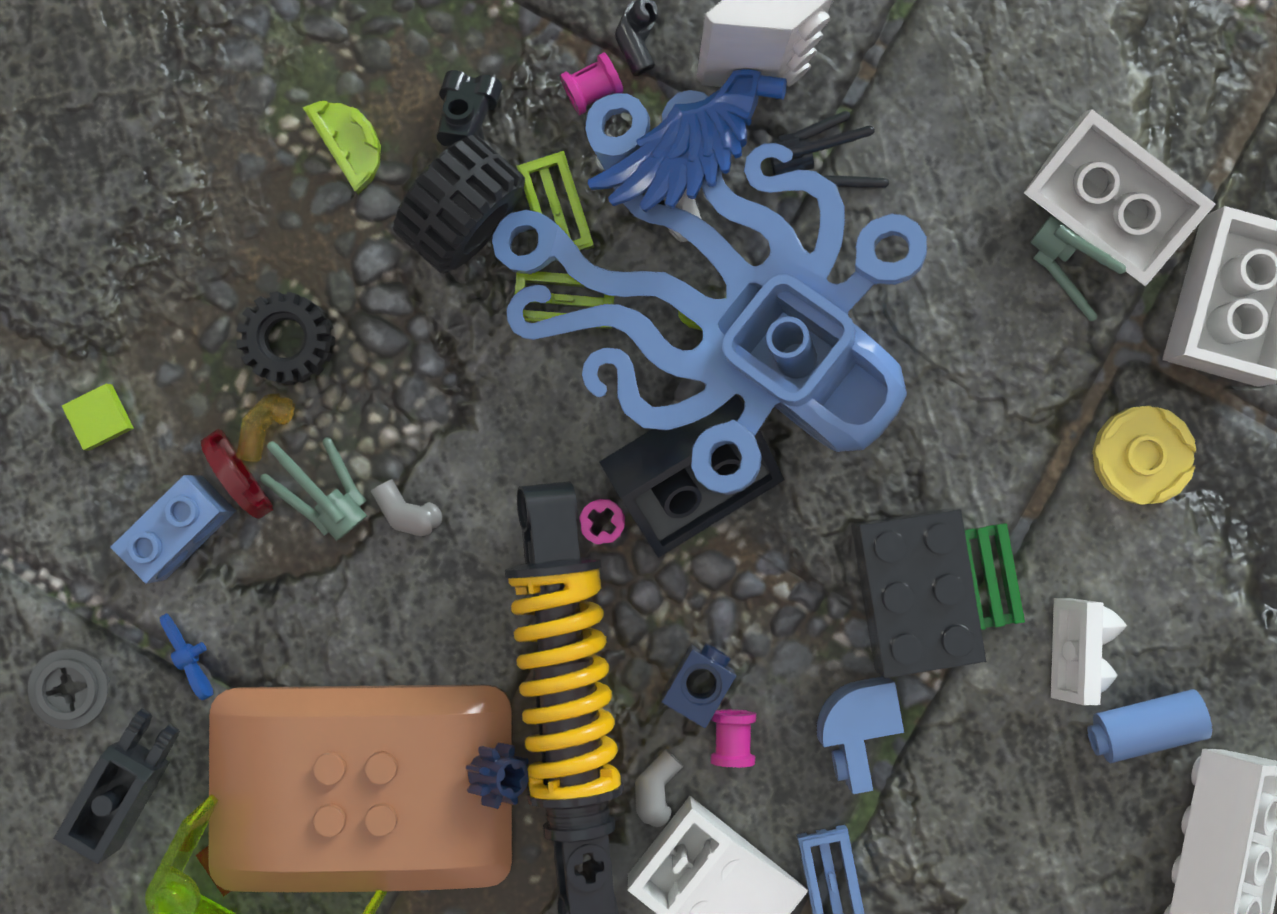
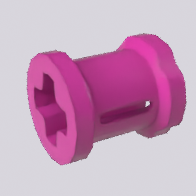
M605 52L597 56V62L573 74H569L566 71L559 75L563 88L579 116L586 113L587 106L596 100L612 93L622 94L624 91L619 75Z
M598 499L590 502L583 508L579 518L582 534L588 541L594 544L614 542L621 535L625 527L623 510L617 503L609 499ZM608 508L614 513L611 522L616 528L612 533L603 530L598 535L591 530L594 521L589 516L593 510L602 513Z
M716 710L711 718L712 721L716 722V752L710 754V763L721 767L740 768L754 766L755 755L750 753L751 724L756 722V713L746 710Z

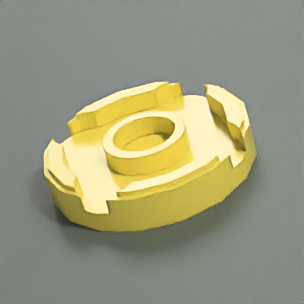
M1151 406L1126 408L1110 417L1097 433L1092 451L1094 469L1104 488L1120 500L1138 505L1163 503L1181 493L1191 480L1195 465L1193 466L1194 453H1196L1195 439L1186 423L1169 410Z

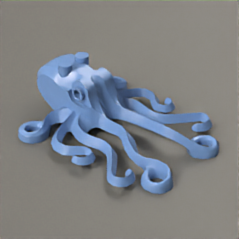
M693 90L677 93L667 102L662 113V121L667 118L675 104L694 103L702 101L708 96L704 92ZM616 93L607 95L596 100L588 111L585 127L586 134L604 170L609 169L640 147L636 140L650 131V117L647 110L639 99L629 94ZM621 113L631 115L632 127L625 134L618 137H609L605 134L606 122L613 115ZM764 143L754 148L746 157L744 172L749 184L758 191L772 193L803 190L817 198L820 210V227L815 250L810 254L804 250L795 231L782 216L768 207L734 194L725 184L720 167L716 186L709 187L706 178L704 179L702 184L704 195L714 209L723 217L760 232L768 240L770 246L769 256L763 264L756 267L747 263L712 226L685 210L676 207L670 209L666 205L657 204L648 212H644L639 205L644 197L643 195L623 203L634 217L648 223L672 229L691 242L722 276L726 284V298L723 299L707 297L687 283L666 272L609 271L595 266L582 255L574 242L559 225L539 212L523 210L510 213L500 221L493 233L492 244L495 257L513 272L532 274L545 268L553 261H559L567 273L586 288L610 296H656L671 304L702 329L703 340L693 350H680L672 346L660 334L650 319L639 311L618 304L590 307L536 323L526 322L523 317L525 305L534 301L546 303L551 299L550 290L543 285L523 288L513 296L507 307V321L512 331L523 338L535 340L599 326L614 327L625 332L646 358L659 369L676 377L701 381L706 385L702 392L684 401L669 406L652 407L640 397L634 366L625 352L621 349L602 348L591 353L585 361L582 371V377L587 389L596 397L605 396L607 387L599 380L597 371L599 366L605 363L614 364L617 368L618 400L622 410L642 428L670 430L685 426L707 417L735 394L741 395L745 405L738 421L731 420L706 429L699 435L692 449L691 467L696 479L709 490L726 495L743 491L755 481L761 466V452L755 435L773 407L829 449L835 452L864 450L883 434L899 413L907 396L902 369L899 363L869 335L855 325L848 316V312L874 284L896 285L910 280L917 274L926 259L927 236L918 223L905 215L889 214L874 219L861 230L857 238L856 271L845 282L839 284L829 282L827 277L837 259L843 239L844 205L836 184L815 171L795 170L771 177L763 175L760 166L764 159L774 157L783 163L792 160V151L777 143ZM536 230L538 233L536 249L527 255L517 256L511 249L513 239L519 233ZM895 235L906 240L909 246L906 258L892 263L883 262L876 257V245L882 239ZM735 444L742 455L740 469L727 476L719 475L711 467L713 452L722 445Z

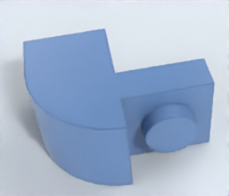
M884 677L855 681L840 687L825 701L817 721V739L822 746L839 745V750L832 751L833 766L837 780H845L846 785L853 794L873 791L864 740L904 733L895 682L890 678Z

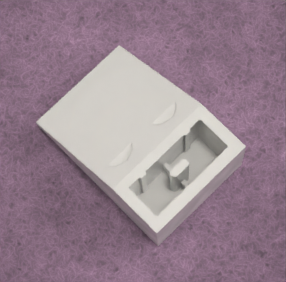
M689 796L628 873L627 891L656 914H791L806 895L808 889L698 801Z

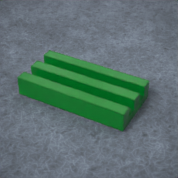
M1007 523L965 530L981 630L988 627L1005 626V624L1025 622ZM993 535L996 542L1008 613H1003L989 539V536ZM976 538L991 616L983 617L969 541Z

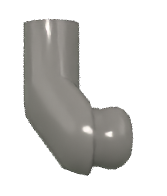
M393 479L371 490L386 520L394 530L421 537L431 534L432 529L439 527L442 523V513L435 504L428 502L420 507L406 503Z
M665 749L637 777L635 782L636 813L642 822L653 827H661L670 819L671 808L666 803L665 785L683 768L682 763L668 749Z

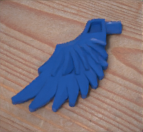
M751 69L733 70L721 88L706 99L694 103L675 104L666 119L656 128L636 140L640 147L614 166L589 179L588 185L590 189L599 190L620 186L608 197L609 202L613 206L628 202L646 192L639 204L644 212H648L665 197L666 206L674 209L685 190L688 198L695 199L705 178L709 187L716 186L719 167L722 173L727 174L730 172L732 155L735 159L742 156L741 147L747 144L746 125L749 126L751 124V118L757 107L759 96L784 99L787 79L765 76L760 71Z

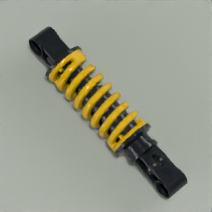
M570 481L519 486L517 490V513L522 529L525 563L505 569V578H508L510 586L515 587L516 595L533 594V597L518 599L511 604V611L514 615H535L536 623L515 629L514 639L517 642L538 643V652L519 655L516 659L519 669L533 670L534 680L522 682L519 686V693L524 697L536 696L537 707L525 709L522 713L524 723L539 725V734L528 736L524 741L525 748L530 752H541L542 755L541 762L532 763L527 768L530 792L527 795V800L530 805L545 808L547 812V822L543 825L544 838L553 841L554 862L558 886V914H619L614 895L608 834L615 830V820L612 815H609L608 804L609 800L622 795L624 785L620 779L618 769L608 764L618 752L615 741L605 736L613 729L615 720L610 712L601 708L610 702L612 691L608 685L597 682L607 675L609 664L605 658L593 655L605 647L607 643L606 636L602 631L588 628L602 620L604 611L599 604L582 601L596 595L601 589L599 568H602L601 560L580 557L577 532V499L573 484ZM587 854L591 859L583 862V855ZM583 863V871H577L575 866Z

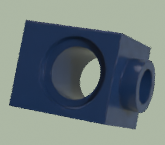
M705 643L702 650L690 645L663 690L661 703L706 729L737 676L735 671L727 666L731 658ZM696 669L709 670L715 677L712 688L702 694L694 693L686 686L689 674Z

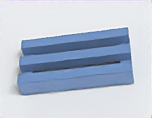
M841 825L836 826V829L833 830L821 829L816 830V833L796 834L812 914H824L810 848L818 845L832 914H843L829 844L833 842L839 843L852 913L864 914L847 827Z

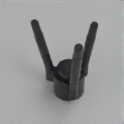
M843 111L797 132L778 136L779 141L770 143H777L787 147L792 151L793 157L787 163L770 157L773 175L776 176L795 170L814 169L813 153L874 134L875 129L873 126H866L815 141H809V138L849 120L850 113ZM822 175L836 184V187L886 188L889 185L887 178Z

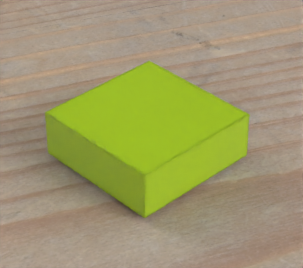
M106 383L62 405L82 449L85 451H90L134 429L112 384Z

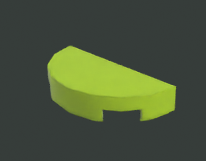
M319 101L303 107L352 188L357 194H360L373 181L380 166L381 145L373 125L358 109L342 103Z

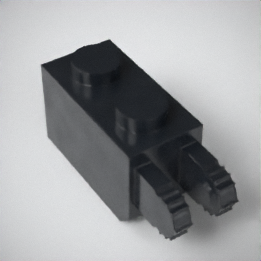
M141 708L132 718L120 740L110 745L100 756L53 839L97 864H100L120 850L170 763L166 760V757L179 736V729L169 724L158 734L151 750H148L138 743L150 726L153 716L150 712Z

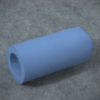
M1191 689L1096 713L1093 716V725L1087 727V733L1094 753L1097 756L1103 755L1109 763H1114L1209 739L1212 736V724L1204 700L1196 690Z

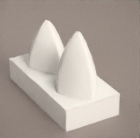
M1054 598L1051 698L1080 705H1100L1101 693L1118 676L1111 665L1102 658V645L1116 638L1127 625L1114 611L1104 607L1103 602Z

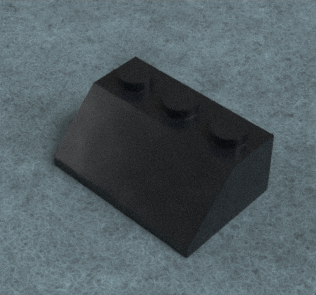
M737 394L707 417L670 430L651 429L599 461L622 502L658 558L785 480L760 429L755 435L761 452L760 471L755 481L743 491L726 495L709 490L696 479L691 467L693 446L699 435L706 429L731 420L738 421L744 411V404ZM725 444L717 447L711 459L713 470L719 475L725 476L739 470L742 459L739 448L735 444Z

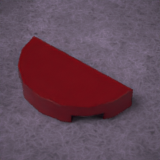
M218 428L201 440V447L207 462L218 480L240 507L257 519H261L273 510L272 503L222 429L219 430Z

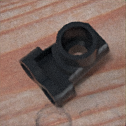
M457 70L446 72L439 91V96L444 101L437 131V140L441 145L450 147L471 135H478L483 140L485 139L482 126L488 110H493L497 107L502 91V83L497 78L490 75H480L473 78Z

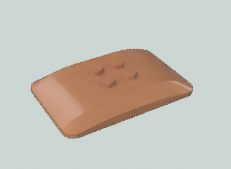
M492 685L236 687L225 690L215 698L211 704L209 714V871L211 878L222 889L239 892L416 891L484 888L498 885L505 880L512 864V804L501 802L498 809L481 805L482 796L471 794L467 791L471 784L468 779L466 766L470 765L473 759L479 755L478 748L480 746L495 748L498 742L512 745V707L509 697L503 690Z

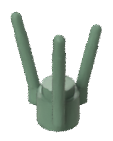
M1050 215L1030 241L1033 246L1039 249L1033 259L1047 268L1087 319L1095 321L1097 319L1096 312L1056 263L1055 259L1058 257L1066 262L1078 249L1118 274H1123L1126 271V266L1081 238L1053 215Z
M325 437L323 445L346 492L345 495L337 488L325 496L277 443L269 442L267 449L317 503L314 507L316 511L269 475L262 474L260 481L313 522L324 536L330 533L338 541L367 517L360 508L367 500L356 488L331 438Z

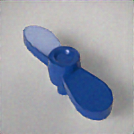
M167 613L160 616L161 625L175 649L171 653L174 665L179 670H185L195 695L201 700L208 699L213 695V688L197 664L199 654L207 650L203 642L195 646L186 644L172 618Z

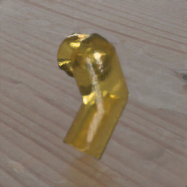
M279 393L267 394L243 417L236 454L238 458L253 462L262 459L266 431L273 422L285 425L292 420L295 405L291 399L281 398Z

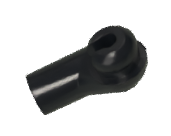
M636 0L630 3L625 9L615 31L616 41L634 77L650 71L655 66L645 45V41L658 17V7L653 0Z

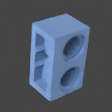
M183 475L110 548L145 584L163 581L179 568L236 510L203 476Z

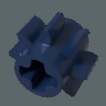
M498 742L495 748L480 746L478 748L479 755L473 759L470 765L466 766L468 779L471 784L467 789L468 793L482 796L481 805L495 809L500 807L501 802L513 805L518 804V796L524 792L526 786H529L528 770L526 767L529 762L528 758L514 756V745Z

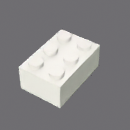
M1224 206L1207 214L1199 223L1162 360L1257 387L1277 384V220Z

